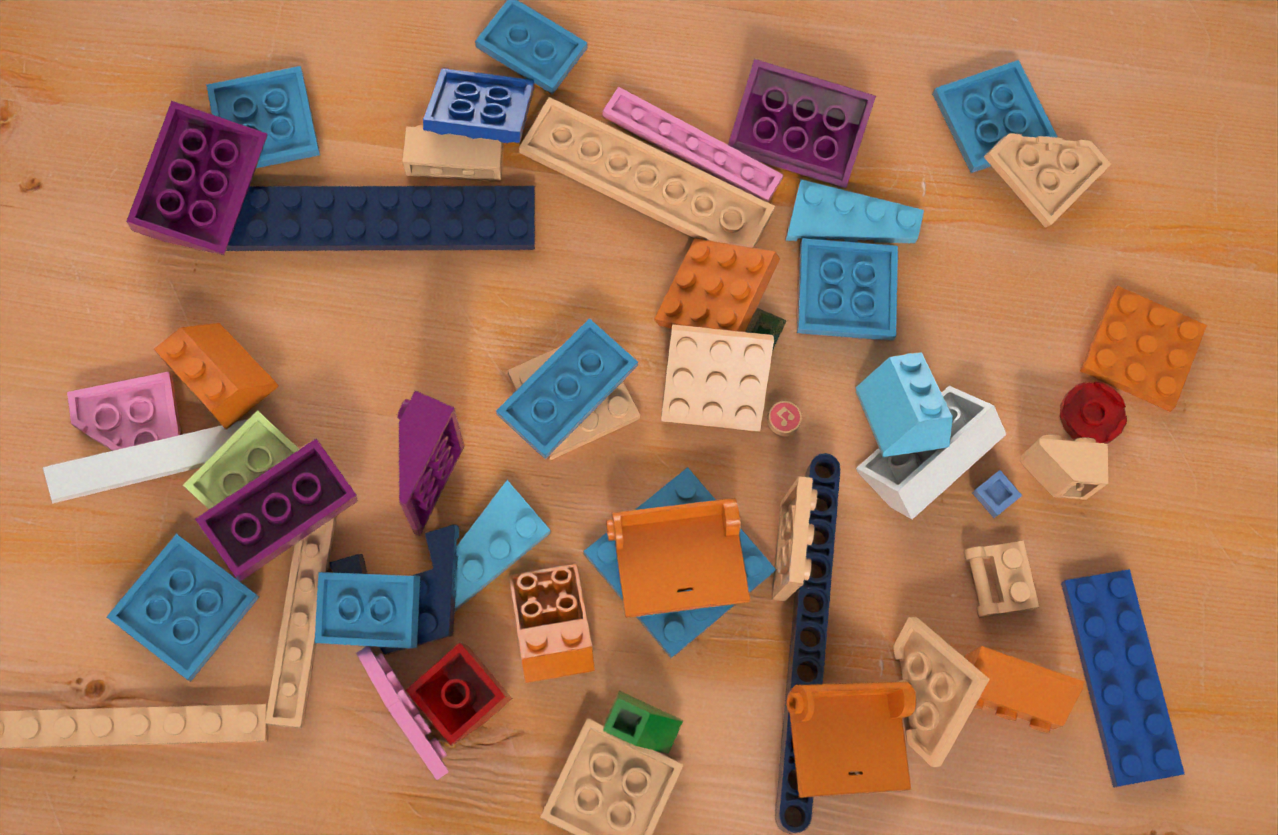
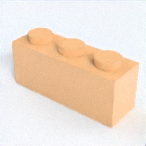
M423 125L406 127L403 153L406 176L501 182L504 144L492 139H472L462 135H441L431 131H423Z

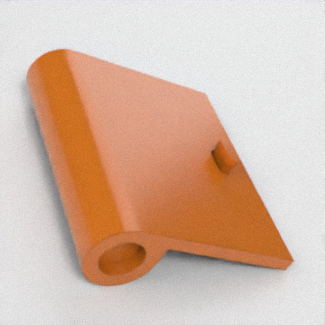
M736 498L612 513V520H606L608 541L615 540L625 618L750 602L739 537L740 516Z
M903 681L795 685L787 696L786 704L791 719L799 798L911 790L902 718L911 716L916 708V694L910 683Z

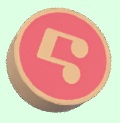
M780 401L774 404L767 417L769 428L780 436L793 434L798 429L802 420L799 408L789 401Z

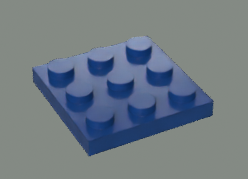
M441 68L423 118V131H431L441 135H462L472 139H492L503 143H520L534 92V80Z

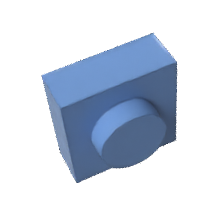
M1001 470L972 492L993 518L997 517L1022 496Z

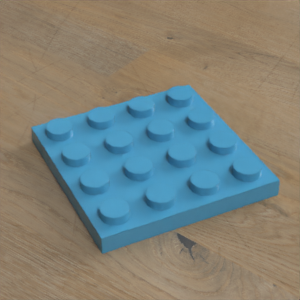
M687 467L635 510L713 501L716 499ZM740 528L739 537L750 593L772 575L776 569ZM605 533L584 550L583 554L623 601L615 540L608 541L607 533ZM736 604L637 616V619L672 659Z

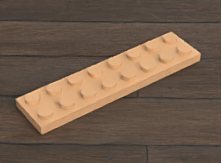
M550 97L519 147L521 154L697 239L754 248L775 208L770 203Z

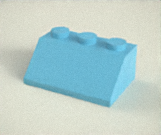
M922 352L889 357L856 386V394L883 457L948 448L950 446L953 416Z

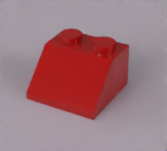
M461 642L405 690L451 746L486 723L512 700V697L470 647Z

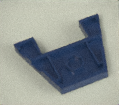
M455 524L425 533L433 569L411 575L420 576L417 646L453 636L456 597L454 576L458 563L456 542L457 538H459V526ZM363 554L352 555L329 563L333 573L368 574ZM379 647L384 655L409 649Z

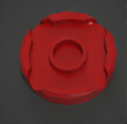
M1080 383L1065 395L1060 404L1059 417L1064 430L1074 440L1078 438H1093L1096 440V443L1109 444L1122 433L1127 424V416L1124 409L1126 405L1123 398L1114 388L1105 383Z

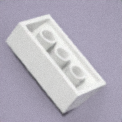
M948 386L942 392L953 416L950 446L948 448L883 457L878 448L856 470L892 509L913 519L1006 435L994 405Z

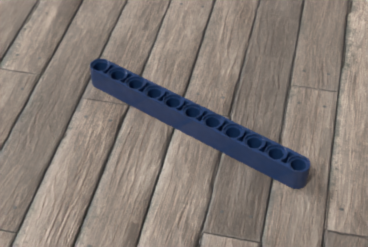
M827 453L815 456L805 474V477L813 478L812 489L817 490V498L823 499L826 502L828 510L818 511L815 509L810 511L809 524H814V531H819L823 534L825 543L818 545L812 542V545H807L806 558L811 559V564H816L821 568L822 577L813 578L810 576L809 580H804L802 587L796 590L794 596L775 808V822L779 829L788 834L800 833L806 830L812 819L813 797L799 798V791L790 787L788 783V775L792 770H796L794 750L791 747L792 728L786 701L788 694L795 685L823 684L841 470L838 460L833 455ZM815 467H826L831 477L825 479L819 477L815 472ZM806 597L816 599L819 603V611L809 612L803 605V599ZM801 632H812L816 637V646H805L800 640ZM806 665L812 669L814 677L811 682H804L798 677V666ZM790 806L796 807L801 813V823L797 827L789 826L785 821L784 814Z

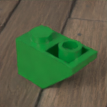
M619 691L605 720L603 731L634 746L669 754L683 720Z

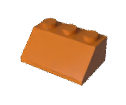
M220 323L180 327L154 348L173 373L226 430L279 387L273 378Z
M983 646L964 656L965 659L990 679L974 708L983 709V706L995 709V715L1011 721H1016L1017 717L1030 722L1029 727L1049 733L1051 729L1064 726L1085 681Z

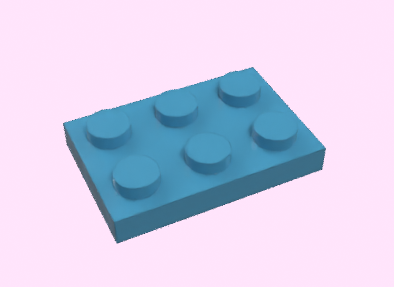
M507 0L475 40L476 48L526 79L534 80L536 85L552 95L587 50L586 41L518 0Z
M318 572L315 643L417 648L420 576Z

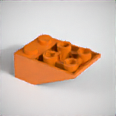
M577 564L509 575L525 683L595 671L592 643Z

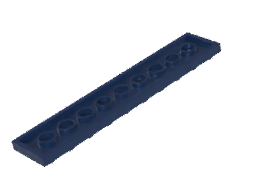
M249 186L226 251L535 250V187Z

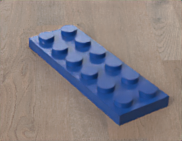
M1130 569L1064 580L1061 582L1112 786L1119 787L1185 775Z

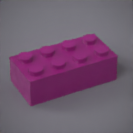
M314 439L195 518V520L234 576L239 581H242L358 502L356 493L319 441Z

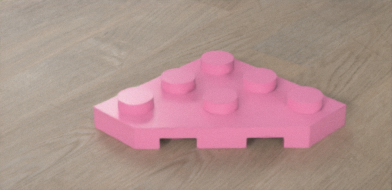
M170 372L67 392L71 424L111 451L181 435L173 376Z
M369 646L357 652L358 658L387 709L436 780L447 774L449 771L442 761L447 756L446 752L436 737L431 741L427 737V734L431 732L430 728L420 715L410 696L404 691L403 686L384 655L381 653L375 656Z

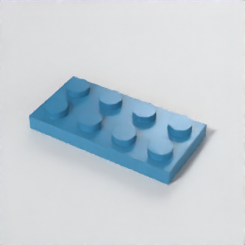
M589 318L496 410V414L546 459L638 366V361Z

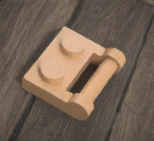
M1024 541L986 547H973L964 550L966 561H970L980 605L977 607L979 618L1034 610L1039 607ZM990 558L1000 603H993L983 559Z

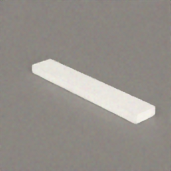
M247 420L235 422L227 430L221 425L43 467L52 504L200 468Z

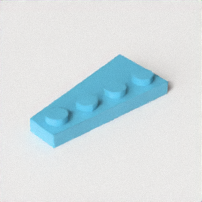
M801 180L786 241H797V239L805 238L817 240L845 239V242L874 240L875 243H916L924 210Z
M506 480L456 546L458 563L454 576V590H456L455 611L551 533L547 525L508 480Z

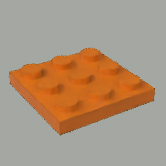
M694 238L654 320L659 326L672 328L673 324L745 332L779 263V256L775 251Z
M1117 285L1109 298L1080 372L1171 412L1177 405L1207 325Z

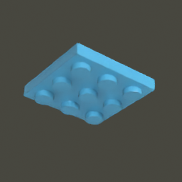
M1019 60L937 87L932 94L970 173L991 166L984 156L1009 133L1022 134L1024 137L1036 138L1038 136L1058 138Z
M301 66L206 85L212 115L268 134L256 168L320 155Z
M802 238L800 243L797 333L894 341L896 338L898 246Z
M176 534L106 617L191 682L259 599V596Z

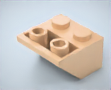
M1044 435L1020 456V463L1053 497L1087 500L1108 484V444L1096 443V440L1093 438H1078L1075 441L1062 440V437L1059 435Z

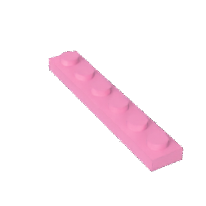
M620 87L617 88L603 110L602 117L700 170L767 203L782 181L783 174Z

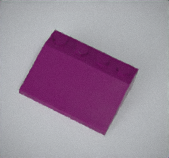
M754 59L728 145L759 162L846 188L876 96Z
M171 101L126 221L131 230L163 242L225 255L268 134Z
M414 391L410 400L405 399L397 415V418L400 419L399 502L414 534L421 536L464 449V443L455 408L418 391Z

